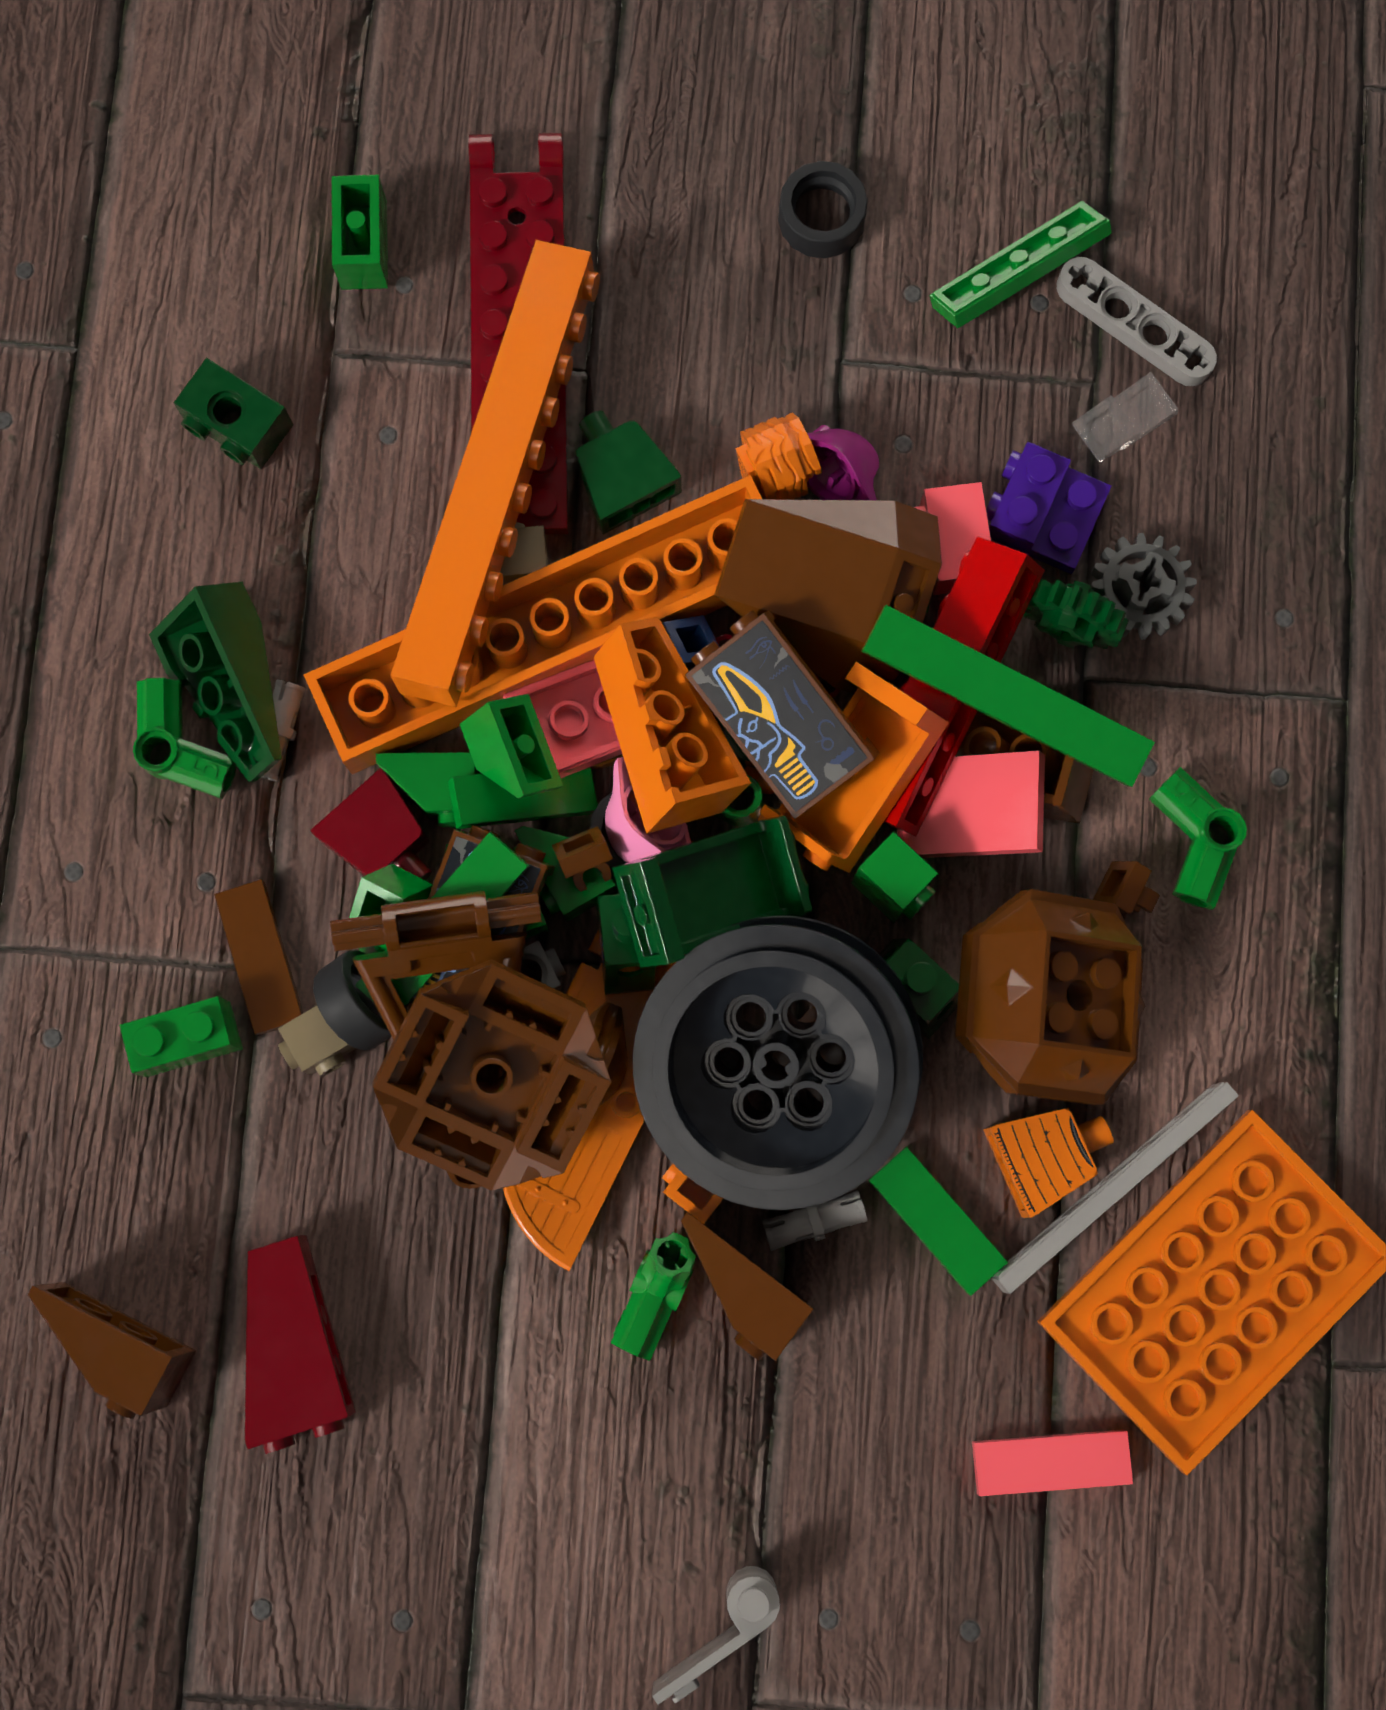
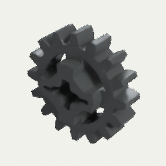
M1138 533L1133 541V545H1130L1129 541L1123 536L1116 542L1115 551L1108 547L1104 549L1099 557L1102 563H1096L1091 570L1090 575L1098 579L1091 583V589L1116 603L1114 609H1119L1126 613L1124 618L1128 619L1129 622L1123 637H1126L1132 628L1138 629L1141 640H1146L1151 633L1152 627L1160 636L1166 634L1170 629L1169 622L1178 625L1185 617L1182 609L1188 610L1195 600L1186 592L1191 591L1195 587L1197 580L1185 577L1184 575L1191 567V561L1178 562L1175 557L1179 553L1180 547L1176 545L1168 551L1163 549L1162 536H1158L1153 544H1147L1144 533ZM1130 559H1141L1140 562L1133 565L1125 563V561ZM1146 573L1144 582L1146 583L1145 591L1147 593H1144L1142 598L1138 600L1140 582L1137 580H1140L1142 575ZM1114 594H1117V596H1118V598H1119L1121 604H1120L1119 601L1116 599V597H1115ZM1151 607L1158 610L1165 607L1164 610L1158 613L1142 615L1143 611Z

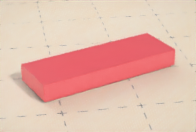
M1124 1429L972 1441L978 1496L1133 1484L1128 1431Z

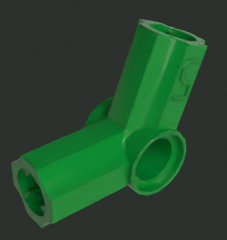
M146 678L145 680L137 681V739L134 742L133 754L139 766L158 779H168L223 799L231 788L237 766L225 754L183 740L181 681L166 678ZM163 743L170 744L171 753L167 761L158 765L151 764L150 754L153 748Z
M1179 767L1156 790L1149 800L1192 841L1172 895L1192 906L1213 910L1217 905L1236 850L1246 838L1247 827L1240 813L1223 807ZM1210 823L1220 824L1225 828L1228 834L1227 844H1218L1211 838L1209 834Z
M672 1232L665 1238H655L651 1250L647 1249L629 1291L632 1292V1295L615 1328L611 1344L632 1355L648 1361L651 1360L672 1311L676 1312L694 1271L692 1268L695 1264L696 1255L690 1249L688 1238Z

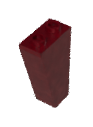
M307 1235L294 1236L248 1251L245 1443L247 1450L263 1445L265 1454L294 1445L293 1435L313 1429L314 1436L317 1438L345 1428L343 1419L356 1413Z

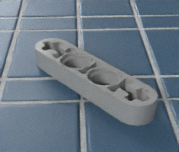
M1076 257L1064 264L1057 280L1056 289L1059 297L1065 303L1178 383L1185 386H1197L1208 379L1217 363V354L1214 347L1207 340L1095 261L1086 257ZM1080 275L1087 278L1085 285H1080L1078 289L1071 285L1073 278L1077 279ZM1099 287L1104 288L1097 303L1092 302L1091 299L1097 293ZM1113 298L1121 299L1128 305L1129 314L1123 318H1114L1106 312L1105 302ZM1149 325L1161 327L1166 332L1167 342L1161 345L1148 343L1144 339L1143 329ZM1177 340L1181 345L1178 350L1176 349L1174 355L1170 357L1167 354ZM1197 355L1201 359L1199 365L1195 366L1192 370L1185 366L1187 359Z

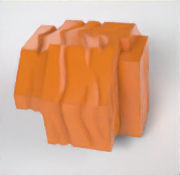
M792 412L786 415L785 418L777 419L773 417L766 422L754 425L753 428L740 432L742 446L735 449L741 476L745 478L751 475L762 499L794 500L808 494L807 482L809 478H813L814 474L818 475L821 473V466L813 444L798 416Z

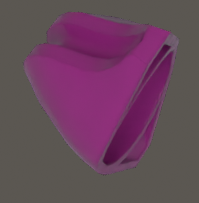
M821 425L813 432H807L821 466V473L818 475L814 474L813 478H809L807 482V487L821 500H877L873 484L874 477L879 468V458L874 447L865 438L849 430L830 429L827 425Z

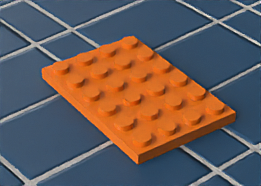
M1247 1110L1037 1322L1183 1474L1188 1475L1386 1272V1244L1253 1110Z

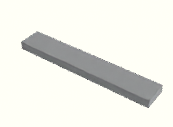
M1228 1082L1213 1084L1010 1258L1008 1263L991 1279L1002 1292L1011 1294L1239 1096Z

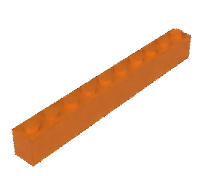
M540 240L535 241L390 675L401 694L457 707L461 692L467 693L470 689L474 676V664L471 663L476 646L482 647L488 634L489 619L486 618L490 602H497L502 591L503 573H500L505 557L511 558L515 551L518 531L515 528L519 513L525 514L528 510L532 494V487L529 485L533 469L540 470L544 461L546 444L543 438L547 427L553 428L557 421L560 405L557 395L561 384L567 385L572 374L573 357L570 355L574 343H581L585 334L587 317L584 312L587 302H594L598 294L600 274L594 272L590 251Z

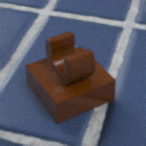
M598 826L552 845L565 878L572 877L579 891L587 890L583 880V873L590 868H598L605 882L611 880V870L607 861L613 858Z
M1112 861L1093 900L1117 904L1121 914H1131L1132 911L1139 912L1141 908L1148 913H1152L1160 895L1145 886L1152 870L1137 861Z

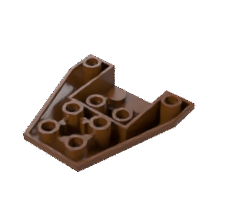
M745 499L714 595L742 617L752 610L755 611L758 617L765 612L771 611L776 618L774 623L815 675L829 686L855 694L859 687L845 679L855 662H858L891 684L901 671L861 650L885 605L923 623L942 565L938 516L892 500Z

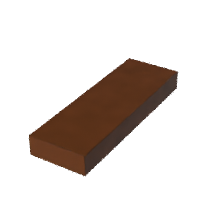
M260 879L214 894L252 1027L257 1036L278 1030L279 1027L303 1014L265 882Z

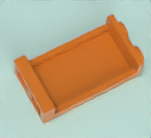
M855 662L845 679L859 688L843 710V713L864 740L867 737L879 751V755L796 819H794L783 803L778 809L764 804L759 812L767 819L786 816L795 841L800 842L806 847L802 855L825 871H828L830 866L833 865L850 873L949 724L948 721L858 662Z

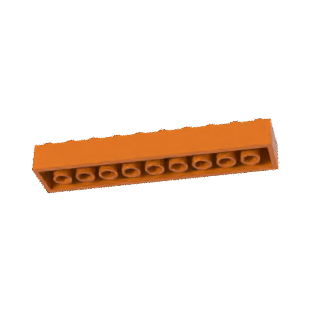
M751 475L503 585L498 601L490 602L486 618L489 619L488 634L482 647L476 646L471 660V663L474 664L472 684L467 693L461 692L457 707L399 693L390 675L406 629L303 674L344 765L353 775L375 765L376 753L404 752L459 727L462 721L489 701L503 699L506 693L594 660L595 654L622 623L659 617L663 623L700 615L705 616L727 606L714 594L745 499H762Z

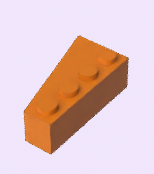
M659 617L620 624L595 654L594 661L646 834L722 813L751 784V781L709 706L685 676L689 671Z

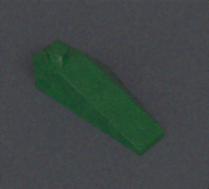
M243 581L195 586L155 627L149 636L168 678L181 681L182 687H185L195 700L192 709L200 719L207 717L218 730V743L248 782H254L259 780L282 759L262 623Z

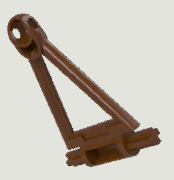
M485 891L381 905L382 914L330 921L334 952L386 944L387 951L358 955L353 957L352 960L394 1040L408 1011L391 979L471 968L490 959L520 972L527 933L515 932L491 936L490 929L542 921L538 892L486 899ZM494 1063L484 1065L478 1071L477 1076L484 1081H495L502 1076L503 1067ZM447 1171L452 1182L462 1188L482 1187Z

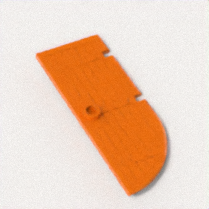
M598 930L588 950L601 957ZM676 962L656 966L655 987ZM581 963L566 995L585 1003L589 1015L605 1002H610L622 1008L628 1056L624 1080L618 1090L596 1110L563 1174L542 1178L541 1176L518 1185L503 1188L511 1213L526 1237L547 1258L567 1271L571 1270L645 1121L635 1092L633 1049L640 1017L653 990L605 995L602 963L598 970ZM627 967V968H623V969H621V970H619V971H622V972H632V971L639 970V969H641V968H640V967Z

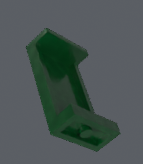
M786 816L756 821L612 867L640 967L667 965L685 959L684 954H687L710 938L740 928L739 924L731 925L741 921L773 915L803 916L812 912L809 887L802 873L796 851L795 837Z

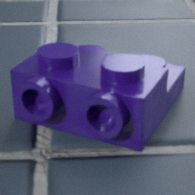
M1027 441L1022 453L1015 450L1012 451L1001 477L1010 480L1004 494L1002 495L994 491L987 506V519L991 521L989 525L991 540L1026 553L1032 558L1072 574L1112 485L1070 468V459Z

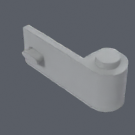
M746 1566L737 1570L730 1577L726 1587L727 1610L734 1625L653 1681L652 1697L657 1705L673 1694L672 1700L674 1703L689 1695L700 1686L697 1677L764 1631L776 1620L780 1610L779 1595L773 1577L766 1570L757 1566Z

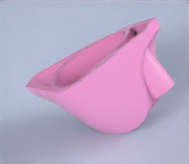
M617 758L613 770L612 795L605 813L606 833L617 855L628 863L690 843L691 840L686 823L646 834L624 758Z

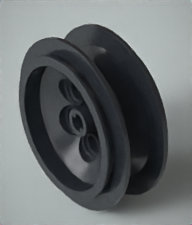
M792 915L752 918L731 925L739 924L740 928L712 937L693 948L685 955V959L677 961L656 985L646 1002L635 1035L633 1049L635 1092L643 1118L656 1143L668 1159L696 1184L726 1200L749 1207L775 1210L805 1208L833 1200L855 1189L883 1166L897 1148L911 1120L921 1085L923 1072L921 1027L910 995L898 975L873 948L858 937L832 924L812 918ZM801 999L811 1002L817 1010V1019L809 1023L799 1021L792 1013V1003ZM747 1002L759 1004L766 1013V1022L761 1025L748 1023L742 1015V1005ZM829 1042L840 1045L845 1051L846 1061L838 1065L827 1063L821 1057L820 1046ZM726 1047L738 1050L743 1056L744 1067L740 1069L726 1067L721 1061L720 1050ZM775 1051H781L789 1057L790 1060L786 1066H781L772 1059ZM803 1088L817 1090L822 1095L824 1105L817 1109L804 1107L798 1098V1091ZM752 1090L766 1092L772 1099V1109L768 1111L756 1110L749 1102L748 1093Z

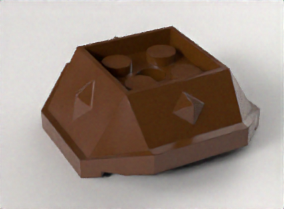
M1034 889L1024 890L1004 903L984 922L977 924L963 935L955 1037L969 1053L975 1054L987 1073L1007 1094L1092 1105L1105 1104L1136 1063L1140 1015L1146 1007L1141 996L1143 973L1142 945L1127 928L1117 904ZM1067 991H1068V994H1069V1003H1068V1001H1067V996H1066Z
M490 959L420 988L373 1080V1089L397 1149L493 1191L518 1185L541 1176L542 1178L563 1174L609 1088L611 1079L585 1003ZM487 1064H498L505 1069L503 1075L495 1081H484L477 1076L480 1068Z

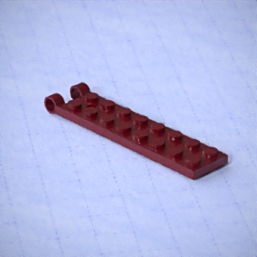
M539 133L540 172L495 173L493 134H469L471 433L535 241L540 240L565 246L564 150L562 133ZM513 212L524 213L526 219L521 224L515 225L508 220ZM561 384L557 395L560 403L557 421L553 428L547 427L543 438L546 444L543 464L540 470L533 469L529 485L532 487V494L528 510L525 514L519 513L517 522L524 524L525 527L544 526L545 535L568 534L566 385Z

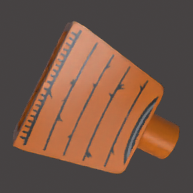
M1069 1108L1001 1123L983 1129L1022 1218H1031L1095 1177L1098 1171L1090 1153L1114 1143L1110 1128L1102 1116L1077 1125Z

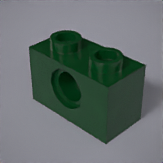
M207 357L173 402L183 418L181 425L188 432L203 441L208 436L222 444L220 450L236 463L244 465L248 461L260 469L264 467L294 425L283 405ZM234 411L241 412L237 421L231 424L222 423L223 418L228 413Z

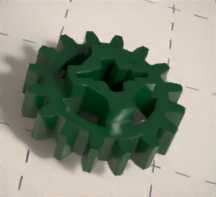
M1041 579L1024 613L1026 619L1035 621L1034 626L1039 631L1047 633L1058 640V644L1074 648L1076 645L1092 648L1094 644L1102 649H1107L1108 645L1117 647L1129 622L1128 619L1124 618L1126 615L1125 611L1114 609L1116 603L1093 591L1091 585L1075 580L1073 584H1064L1062 581L1056 580L1053 585Z

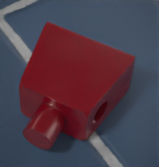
M381 768L310 830L324 846L364 876L390 864H394L425 881L432 874V871L416 855L429 840L393 783Z

